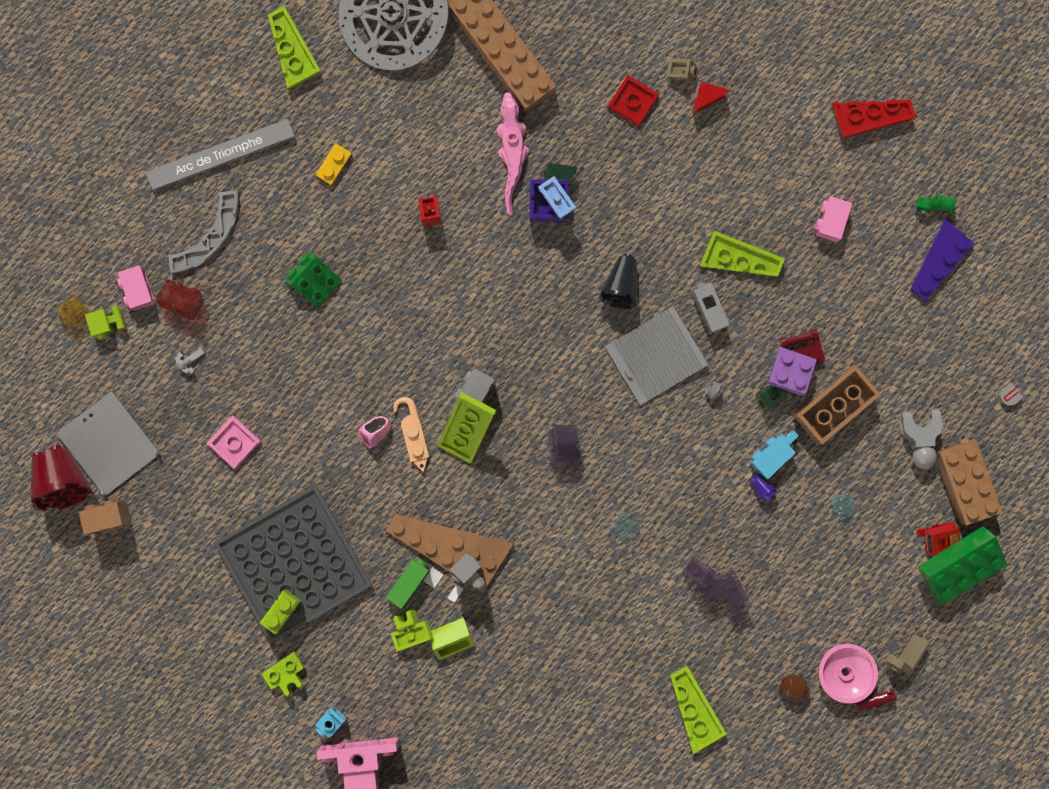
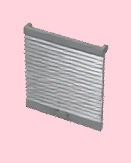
M673 306L605 346L639 405L644 404L708 366V363Z
M112 391L56 433L99 488L103 496H107L160 455V452Z

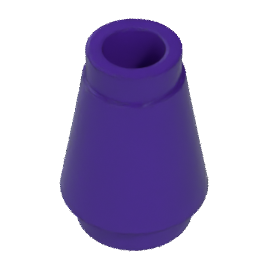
M756 474L750 480L760 500L763 499L765 503L777 494L775 487L759 474Z

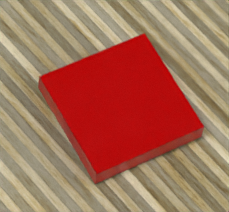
M627 75L607 108L640 127L659 94Z

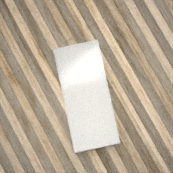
M432 567L423 581L435 588L443 574ZM456 584L448 599L455 602L463 588Z

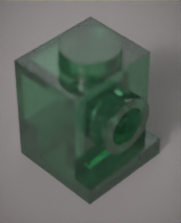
M769 385L758 391L755 397L764 412H766L768 409L785 401L787 391ZM769 394H774L775 399L771 400Z

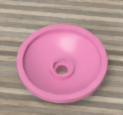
M854 644L837 645L823 656L819 665L820 684L824 691L836 701L842 703L859 702L868 697L876 686L878 678L877 665L870 653L860 646ZM846 668L848 669V674L844 676L842 671Z

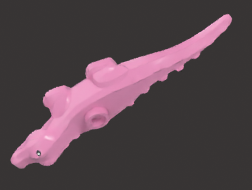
M508 92L504 94L501 106L504 123L498 126L497 133L502 139V148L498 154L508 167V180L505 189L506 210L512 216L513 191L520 178L522 166L528 156L529 149L524 145L523 141L526 126L524 123L518 122L519 107L513 94Z

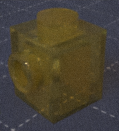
M73 294L55 309L59 313L57 315L59 320L63 324L67 323L72 326L90 311L79 297Z

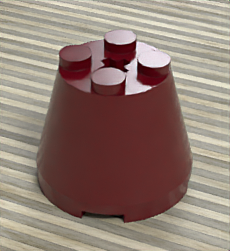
M54 445L50 447V450L32 454L31 503L35 510L44 512L47 508L63 510L82 503L86 500L85 496L87 494H92L90 483L70 450L62 448L61 445Z

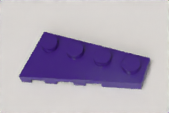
M946 219L943 220L910 290L923 301H926L975 243Z

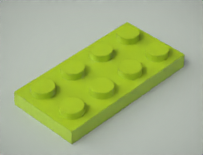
M461 392L437 446L471 464L496 410Z

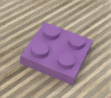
M780 347L767 384L805 396L817 359Z

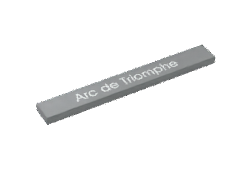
M286 119L150 170L146 174L152 190L155 191L295 138L289 120Z

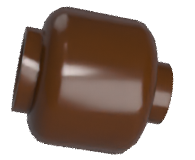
M790 674L787 677H783L779 691H781L783 698L799 703L803 698L807 699L810 688L807 687L806 679Z

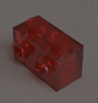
M166 280L156 297L159 307L191 320L195 319L204 303L202 293L199 290L185 287L178 281Z

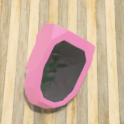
M379 416L371 419L359 429L360 438L368 448L371 449L377 446L386 437L391 428L390 420Z

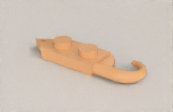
M402 397L394 403L393 409L396 413L401 403L408 405L410 415L402 420L401 427L410 462H414L424 471L429 453L417 407L412 399Z

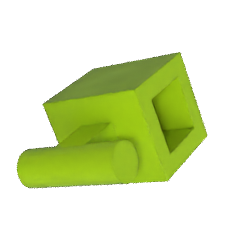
M119 306L111 307L113 315H109V312L105 309L85 314L92 337L99 340L109 338L110 334L115 333L112 325L115 323L118 330L125 328Z

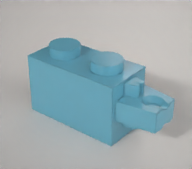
M793 430L786 436L783 434L776 438L772 436L764 443L766 447L762 451L758 449L751 456L753 460L749 463L765 480L769 479L796 453L792 449L794 447L792 442L798 435Z

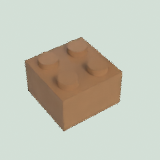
M113 499L104 501L103 506L102 504L85 506V510L79 511L83 534H97L132 525L127 502Z

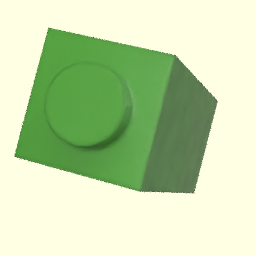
M420 558L418 560L413 559L386 598L402 609L429 572L428 564Z

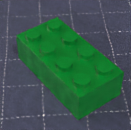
M982 526L919 565L918 569L931 596L941 605H944L1008 564L996 536Z

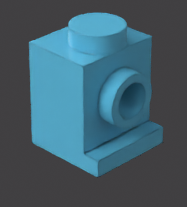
M332 706L315 724L318 727L316 731L325 738L327 736L330 738L347 718ZM326 721H331L332 727L328 728Z

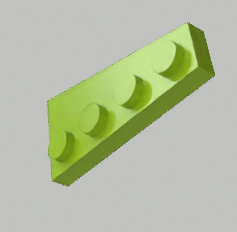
M713 231L700 266L778 277L785 258Z

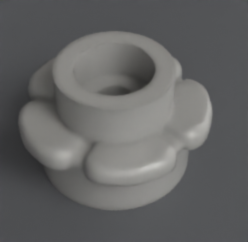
M712 381L707 386L705 394L708 395L709 399L720 396L722 393L721 383Z

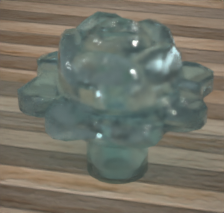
M847 493L837 494L835 499L831 501L833 512H837L839 516L844 514L850 515L851 510L855 508L853 498L848 497Z

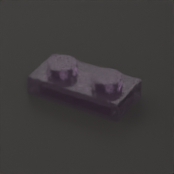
M695 557L690 560L682 571L687 577L704 588L713 580L716 574L712 568Z

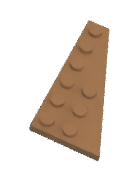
M395 514L385 530L451 573L453 572L450 569L469 552L482 565L477 570L485 580L484 586L481 589H477L482 593L513 546V543ZM469 578L466 583L474 587L472 584L473 580Z

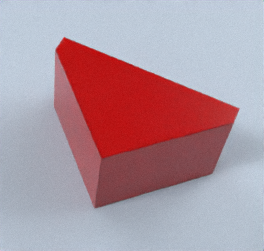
M701 81L692 110L693 114L726 98L729 93L728 89Z
M437 196L418 199L423 228L442 225Z

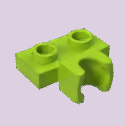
M415 610L406 612L407 621L403 615L394 616L393 618L396 628L399 630L391 633L396 652L434 639L428 621L425 620L419 623Z
M292 652L262 673L271 690H275L280 686L287 697L293 695L291 690L293 683L299 688L305 687L304 682L298 675L305 667L296 652Z

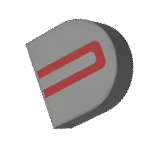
M1012 382L1003 387L999 392V400L1006 406L1014 405L1023 398Z

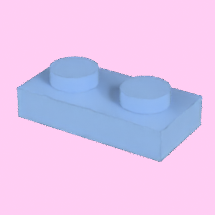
M554 176L538 187L559 219H562L576 209V206Z

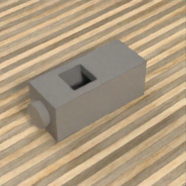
M703 282L696 285L692 295L709 334L728 327L730 324L712 283L706 285Z

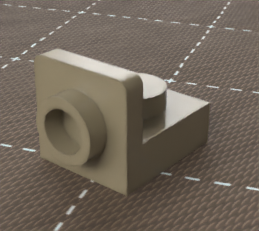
M691 59L669 60L666 75L668 79L687 80L689 83H694V79L698 74V68Z

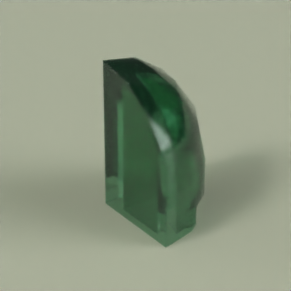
M548 163L544 171V179L549 180L554 176L556 180H571L576 174L577 167Z

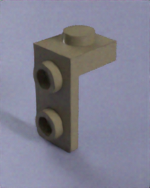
M913 634L899 658L889 653L885 660L891 664L890 668L899 674L904 672L911 676L930 643L920 636Z

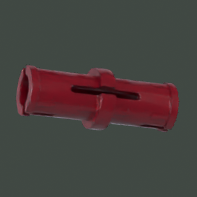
M894 689L878 694L874 692L865 699L856 702L858 711L872 707L880 708V705L896 702L897 697L894 694Z

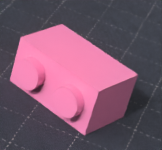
M831 196L826 201H823L820 212H823L821 219L818 218L815 225V230H817L816 236L834 242L840 241L852 203Z
M138 265L118 272L119 279H117L120 289L124 290L125 296L123 300L127 308L129 307L131 310L136 311L156 304L145 269L142 266Z

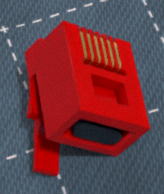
M953 522L931 525V528L916 529L917 537L925 536L926 552L932 557L960 540V528Z

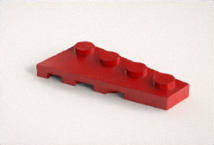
M911 100L859 103L857 101H849L848 103L832 102L831 104L842 139L908 122L916 118Z

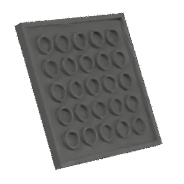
M316 485L214 542L270 644L372 586L370 579ZM288 590L298 597L301 603L281 631L275 635L261 625L260 622L274 602L278 600L282 591Z

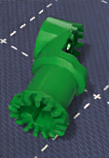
M939 193L936 194L934 199L928 197L926 199L925 196L923 198L921 196L917 199L916 209L923 211L941 209L953 214L957 198L944 197Z

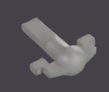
M199 348L182 361L181 358L183 356L178 352V356L175 358L177 368L186 374H193L195 371L192 367L188 369L187 366L203 356L205 352Z

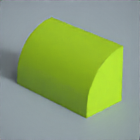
M464 618L431 631L434 639L430 641L438 660L475 646Z

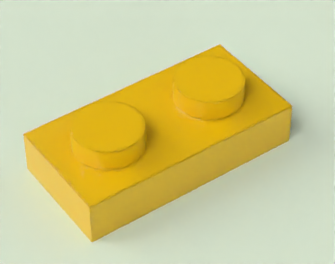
M335 143L315 175L332 186L352 156V153Z

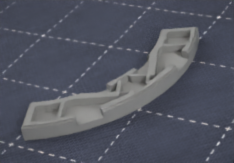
M238 190L219 192L216 220L212 228L202 238V241L183 252L168 255L171 275L183 273L202 265L223 247L237 219L239 207Z

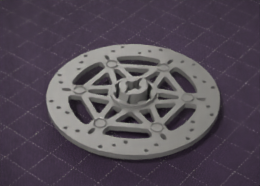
M340 0L339 23L348 47L365 63L383 70H403L424 61L440 44L448 24V0H433V8H427L423 0H418L421 5L420 7L409 5L410 0H396L401 5H404V9L397 3L392 2L395 0H379V4L369 6L367 4L370 0H364L361 6H355L356 0ZM377 9V16L366 14L368 10ZM410 10L422 12V14L410 17ZM383 17H384L386 20H388L389 22H391V23H393V24H395V25L389 24L388 22H386L385 20H383ZM354 18H361L370 36V41L367 45L361 40L356 31ZM367 19H373L378 21L374 33L372 32L367 22ZM420 20L411 34L408 22ZM433 20L428 35L419 46H416L414 39L425 21ZM384 26L387 30L378 39L380 29ZM404 27L407 39H404L398 31L400 28ZM394 31L400 41H385V39ZM381 45L403 46L406 52L401 55L389 56L379 54L377 51Z

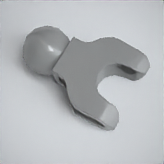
M934 409L928 413V421L925 427L916 425L910 412H901L899 416L900 433L911 443L912 450H914L912 457L914 464L921 469L932 468L937 461L936 451L932 447L936 446L935 439L943 429L940 411Z

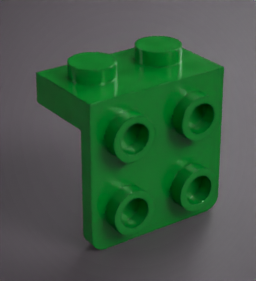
M309 252L301 257L300 263L296 268H292L288 272L285 281L315 307H320L342 280L317 256Z

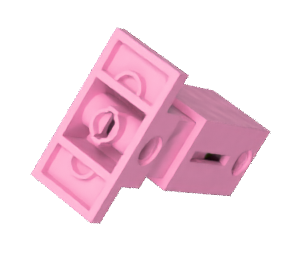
M399 738L322 745L317 750V760L323 759V762H331L337 758L338 774L343 773L345 789H384V787L379 786L378 769L382 764L381 753L382 756L394 755V752H397L400 746ZM356 755H360L364 761H359Z

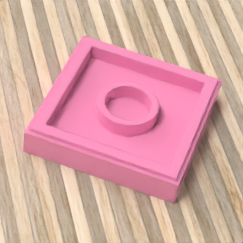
M232 416L207 442V445L236 470L262 441L235 416Z

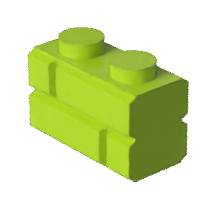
M283 590L260 624L275 635L278 634L301 603V600L288 590Z

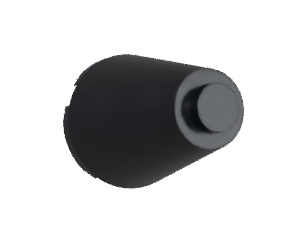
M623 254V256L618 257L599 294L601 302L605 303L606 300L610 302L609 306L619 309H630L632 305L634 308L636 307L637 260L634 259V256Z

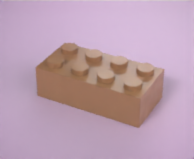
M855 365L844 372L793 417L817 445H822L881 394Z
M976 439L936 451L937 464L960 525H969L1003 513Z

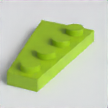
M285 6L268 14L287 89L290 90L321 73Z
M687 665L672 673L670 678L692 753L695 754L727 735Z

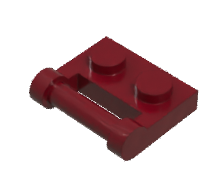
M812 329L808 333L790 338H779L780 346L788 349L790 345L812 340L813 345L793 351L817 359L815 364L826 361L817 329Z

